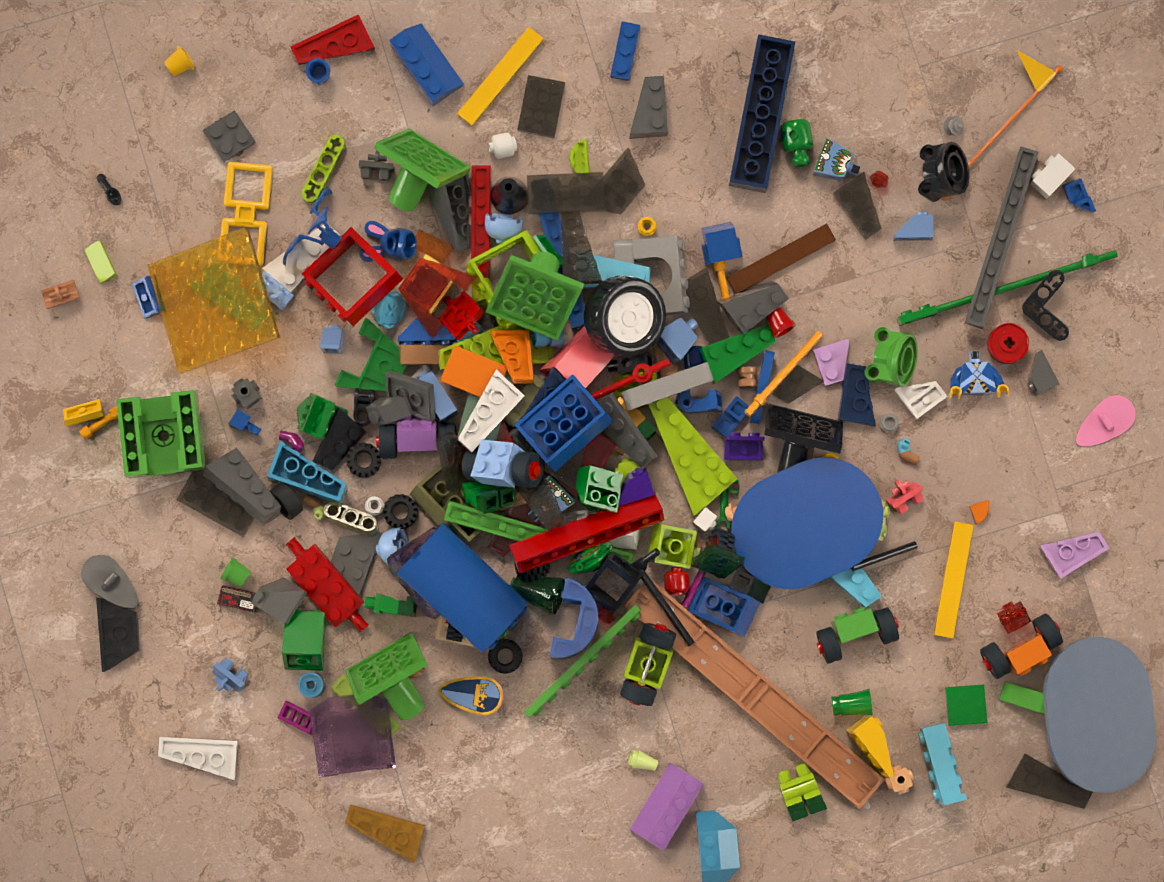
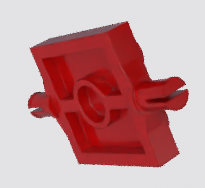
M464 290L454 300L450 296H445L443 302L446 303L447 308L438 318L459 341L469 330L472 334H477L479 328L475 323L485 313L484 310Z

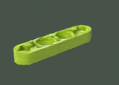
M340 135L330 136L302 190V197L307 203H314L320 196L345 148L344 139ZM338 139L341 146H336L334 152L337 153V155L335 156L332 152H329L327 150L329 149L330 151H332L333 144L331 142H336ZM325 156L333 158L331 165L326 166L322 163ZM320 172L324 174L325 178L322 182L318 183L314 180V175ZM312 182L315 186H318L320 188L317 189L315 187L313 191L315 197H310V199H308V195L306 194V192H310L312 190L313 186L310 185V183Z

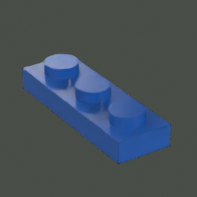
M621 22L610 75L611 78L629 81L640 25Z

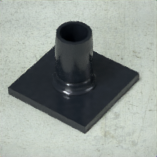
M769 403L764 435L785 440L777 473L800 462L812 459L815 448L840 454L842 449L843 422Z

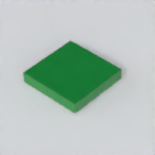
M984 684L945 687L948 726L988 723Z

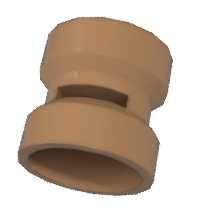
M738 367V375L740 376L738 387H757V380L755 379L757 367Z

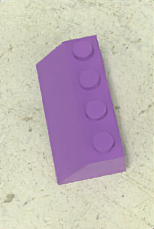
M669 763L630 830L664 851L704 783Z

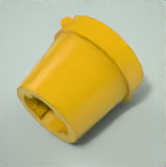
M177 46L176 51L164 61L174 77L189 69L194 70L195 67L193 60L182 46Z

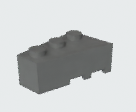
M664 76L644 78L629 139L667 136Z
M770 281L748 291L717 300V303L735 328L745 334L789 298L778 283Z

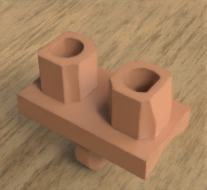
M74 280L40 290L46 309L80 298Z

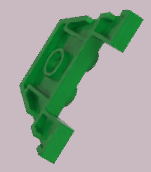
M365 317L359 334L376 341L361 376L358 377L341 370L335 386L386 392L385 372L390 370L404 374L407 365H400V347Z

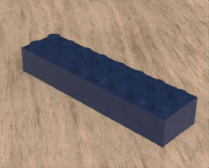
M758 34L728 186L762 193L767 191L796 41Z

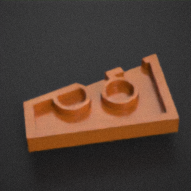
M491 330L490 335L512 382L533 383L529 330Z

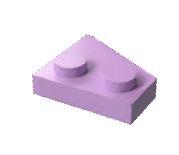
M849 339L813 350L824 386L844 380Z

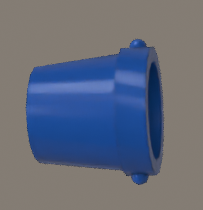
M319 57L308 62L305 70L308 79L318 85L326 83L331 72L329 64Z

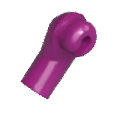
M280 431L279 440L288 441L292 449L300 453L303 448V442L299 435Z

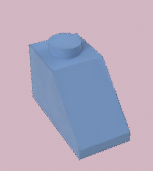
M917 212V215H913L894 235L893 241L932 240L934 237L933 215H928V212Z
M328 325V328H323L320 349L323 353L342 354L344 331L338 325Z

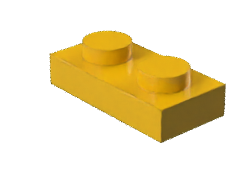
M97 399L63 409L66 427L102 417L103 407L101 400Z

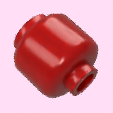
M672 567L671 571L664 574V589L669 592V595H684V592L689 590V573L683 572V568Z

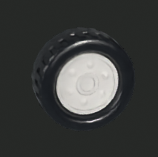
M626 275L609 277L600 282L589 295L584 310V324L591 341L601 350L622 357H635L650 350L661 337L666 322V307L659 291L651 283L643 279Z

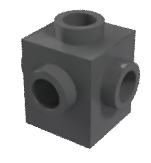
M241 378L233 384L234 388L231 390L234 394L231 396L238 405L241 403L246 410L262 399L257 392L260 388L254 380L250 382L247 378L245 380Z

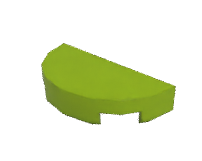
M587 139L578 141L571 149L569 157L573 170L584 177H590Z

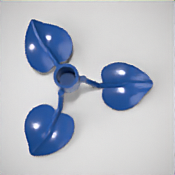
M329 187L320 194L310 210V214L314 212L317 219L311 225L307 234L310 235L312 230L317 227L322 231L318 236L321 240L299 234L288 246L283 257V265L286 266L288 254L303 239L319 243L320 245L326 244L331 249H334L342 238L326 222L328 208H325L320 214L318 212L322 199L332 193Z

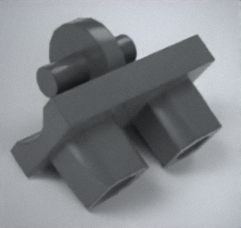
M376 150L375 155L368 154V160L375 161L359 160L362 179L372 180V171L374 170L380 171V181L389 182L391 172H394L393 163L380 162H387L386 156L380 155V152Z

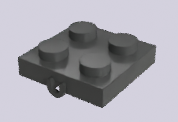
M235 110L203 129V133L223 163L236 155H242L244 150L256 143Z

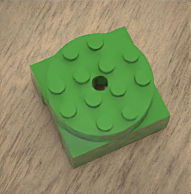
M196 391L170 393L171 396L141 399L140 396L116 399L125 477L131 479L156 475L166 476L180 472L204 470L206 466L203 445L204 430L200 418L198 393ZM168 432L170 435L168 440L165 442L161 441V434Z

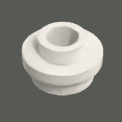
M376 496L367 499L365 510L368 514L377 516L383 512L384 503L382 499ZM372 503L378 504L376 510L371 508Z

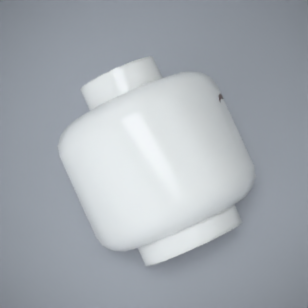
M509 133L493 135L491 142L488 143L489 153L494 154L496 159L512 157L514 151H517L515 137Z

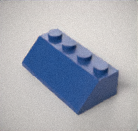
M422 23L404 29L389 40L391 47L433 106L464 86L463 81Z

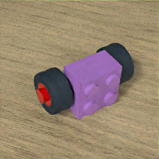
M436 413V419L432 422L413 415L399 419L397 430L395 424L380 425L379 436H376V447L379 448L380 458L395 459L397 457V445L398 452L435 451L437 450V444H439L440 457H455L457 445H459V442H456L458 436L456 434V424L454 422L439 423V436Z

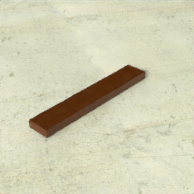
M826 223L727 277V280L734 293H740L831 244L836 239Z

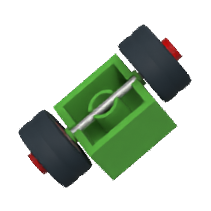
M866 607L853 610V615L848 616L847 613L835 616V621L831 622L832 627L818 630L816 632L818 643H816L819 653L823 654L827 664L842 659L840 643L873 632L879 634L884 645L898 641L899 632L897 628H899L896 617H893L890 609L887 607L872 612L871 609L866 610Z

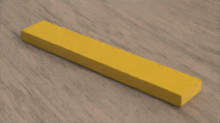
M528 27L459 110L457 115L473 126L544 38Z
M954 521L933 635L952 639L954 637L974 525Z

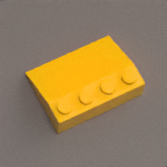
M863 716L846 731L881 776L891 778L894 775L885 733L882 730L884 725L877 717Z

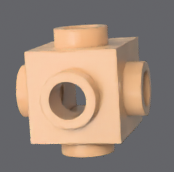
M900 765L892 767L894 776L885 778L888 790L891 789L892 792L898 791V794L910 791L909 787L913 786L912 781H914L911 770H907L906 767H901ZM899 776L904 778V782L901 784L897 782Z

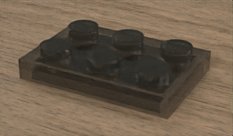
M528 75L517 129L518 132L555 139L565 82Z

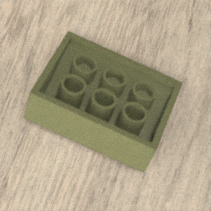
M456 455L455 457H449L419 482L410 495L438 526L444 523L468 545L483 531L443 519L448 501L473 507L465 501L462 484L474 481H469L464 477L462 460ZM496 510L491 513L501 515L505 510Z

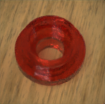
M876 171L870 176L875 187L881 188L888 185L889 178L885 173Z
M605 607L604 609L599 608L598 618L607 624L615 621L616 617Z

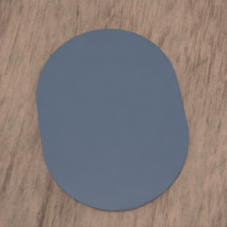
M1091 637L1069 644L1052 661L1044 682L1045 720L1051 756L1054 763L1062 771V774L1071 783L1084 790L1095 793H1111L1123 790L1134 784L1145 773L1155 751L1156 726L1152 688L1148 673L1136 654L1118 641L1104 637Z

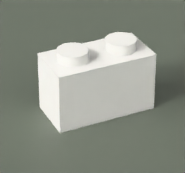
M1059 153L1055 158L1051 155L1044 163L1046 167L1042 171L1038 169L1031 176L1034 180L1030 185L1045 199L1075 170Z

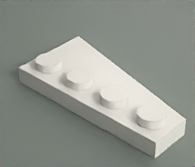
M316 229L308 236L321 240L318 236L322 231ZM303 239L288 254L286 266L283 265L284 252L262 269L282 284L290 293H293L305 279L302 273L329 246Z
M497 369L457 439L471 453L480 444L481 440H484L524 397Z

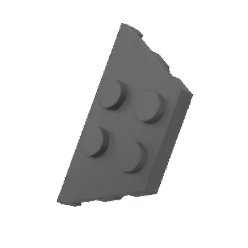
M377 532L372 537H366L361 534L339 537L331 563L359 596L374 558L376 545L382 535L381 532Z

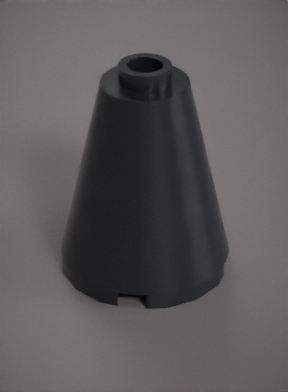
M501 178L492 187V204L496 210L503 214L512 215L523 210L528 202V189L518 178Z

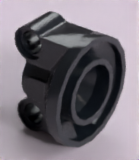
M952 141L934 146L930 144L924 145L920 150V158L925 161L923 164L924 181L918 187L919 194L931 202H936L944 197L964 193L968 187L970 176L967 158L962 148Z

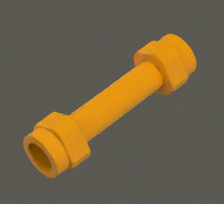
M724 261L715 262L713 266L719 280L722 293L721 299L731 297L732 295L729 294L724 272L726 270Z
M117 406L110 409L109 414L88 427L86 425L79 431L84 440L94 436V432L113 419L118 420Z

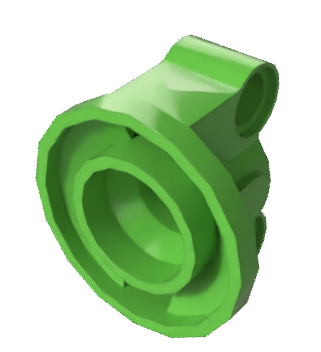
M880 327L874 333V338L878 345L874 352L873 364L866 367L865 376L876 385L886 383L905 387L910 382L916 367L918 355L917 340L912 334L894 332L886 327ZM888 334V338L882 341L883 336ZM879 371L878 376L873 378V374Z

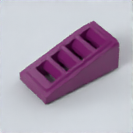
M285 701L277 717L309 735H315L322 721L321 717L289 701ZM290 707L293 708L289 718H286ZM297 711H299L300 713H299V715H298L296 721L294 722L293 719H294V717H295ZM304 715H306L307 717H306V719H305L303 725H301L300 723H301V721H302Z

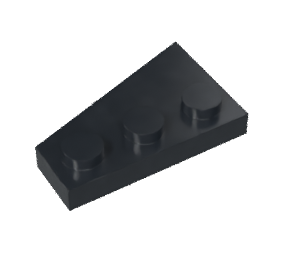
M338 406L335 411L336 414L329 424L326 436L321 441L313 459L315 464L329 473L351 450L350 448L366 433Z

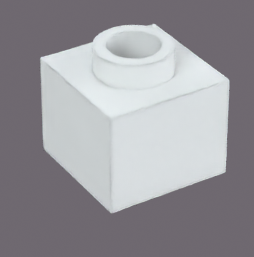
M705 507L692 523L703 532L707 529L711 531L717 524L715 521L717 516Z

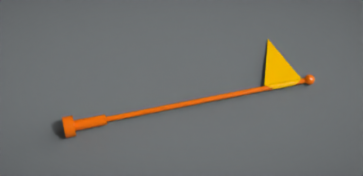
M1016 50L1036 91L968 162L969 167L1058 73L1063 71L1061 65L1056 66V70L1053 71ZM944 197V198H941V199H942L943 201H946V200L948 199V197Z

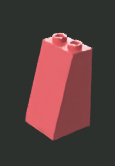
M584 326L539 371L547 378L554 367L564 380L573 374L586 388L615 355L598 348L591 341Z

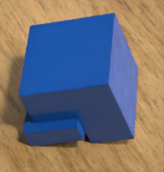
M732 222L701 228L705 243L701 245L705 265L743 257L740 239L736 236L735 227Z

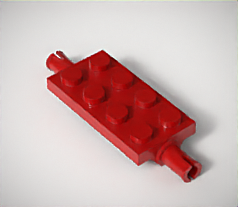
M296 537L289 540L285 545L296 556V560L286 570L300 587L307 592L306 594L321 612H325V616L336 628L343 621L350 620L359 633L368 627L369 624L358 613V608L365 602L320 548L313 544L309 549L305 550Z

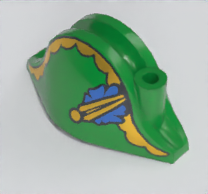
M610 541L575 553L567 570L570 574L589 573L598 570L605 562L613 546Z

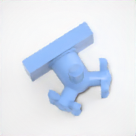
M263 271L262 275L253 283V286L262 293L254 303L257 308L261 307L269 299L283 311L295 297L266 271Z

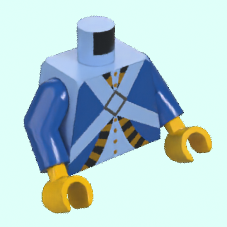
M980 351L969 352V363H962L960 367L956 368L950 378L949 398H952L953 394H956L958 399H960L961 395L994 394L996 389L997 397L1001 398V392H1005L1009 396V387L1004 384L1001 375L994 366L990 365V362H981Z

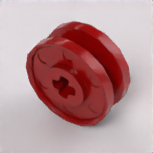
M1004 323L996 327L989 334L987 340V350L990 356L1002 364H1012L1022 359L1029 348V337L1026 331L1014 323ZM1007 339H1009V343H1012L1009 348L1004 344Z

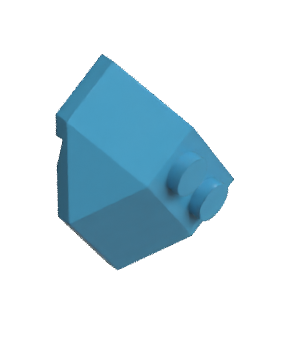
M715 810L696 812L702 882H728L740 868L737 829Z

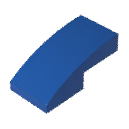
M736 396L711 428L723 438L729 436V433H732L746 415L744 411L749 405Z

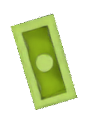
M100 240L84 249L100 284L117 276Z

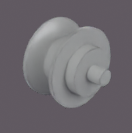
M949 116L945 119L944 131L947 135L958 136L962 133L964 124L960 117Z

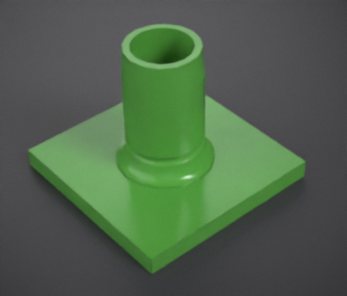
M410 128L376 142L374 147L375 150L402 166L389 195V201L395 207L408 212L415 210L428 183L435 188H440L469 174L472 168Z
M544 251L534 254L530 262L511 255L488 304L486 313L558 341L583 289L584 283L559 274V260L549 252Z
M412 632L345 670L359 705L382 692L400 720H408L415 717L425 707L421 695L409 677L428 665Z

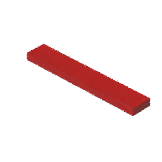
M472 165L471 259L490 250V236L485 230V215L487 213L490 215L491 165ZM489 260L478 266V269L484 278L490 279Z

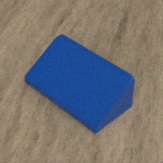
M145 276L132 283L144 319L166 311L154 276Z

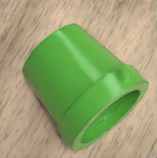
M232 557L220 579L242 587L251 571Z

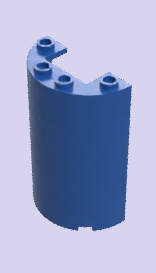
M444 523L435 529L427 538V541L396 573L481 653L485 652L488 648L492 650L499 642L497 638L507 628L511 630L518 622L516 618H521L527 611L526 605L528 601Z
M566 578L562 595L563 602L580 605V612L573 641L553 637L549 656L552 659L570 658L583 651L593 639L597 628L598 611L592 595L583 585L569 578Z

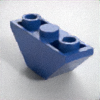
M436 317L416 318L398 337V343L402 345H414V343L433 345V343L441 342V345H452V342H456V338Z

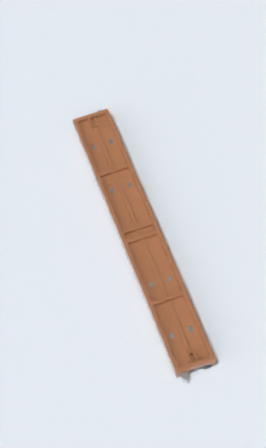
M642 579L638 581L640 588L623 606L629 611L637 604L641 608L639 611L641 616L638 620L643 624L659 623L675 632L677 635L672 647L675 652L858 809H861V807L870 809L871 806L867 800L885 780L652 580L695 641L691 646H688Z

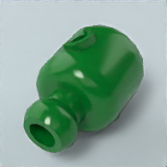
M796 119L783 123L781 126L782 136L780 142H783V148L786 153H793V166L802 167L809 165L810 159L806 151L810 150L813 146L810 123L805 119Z

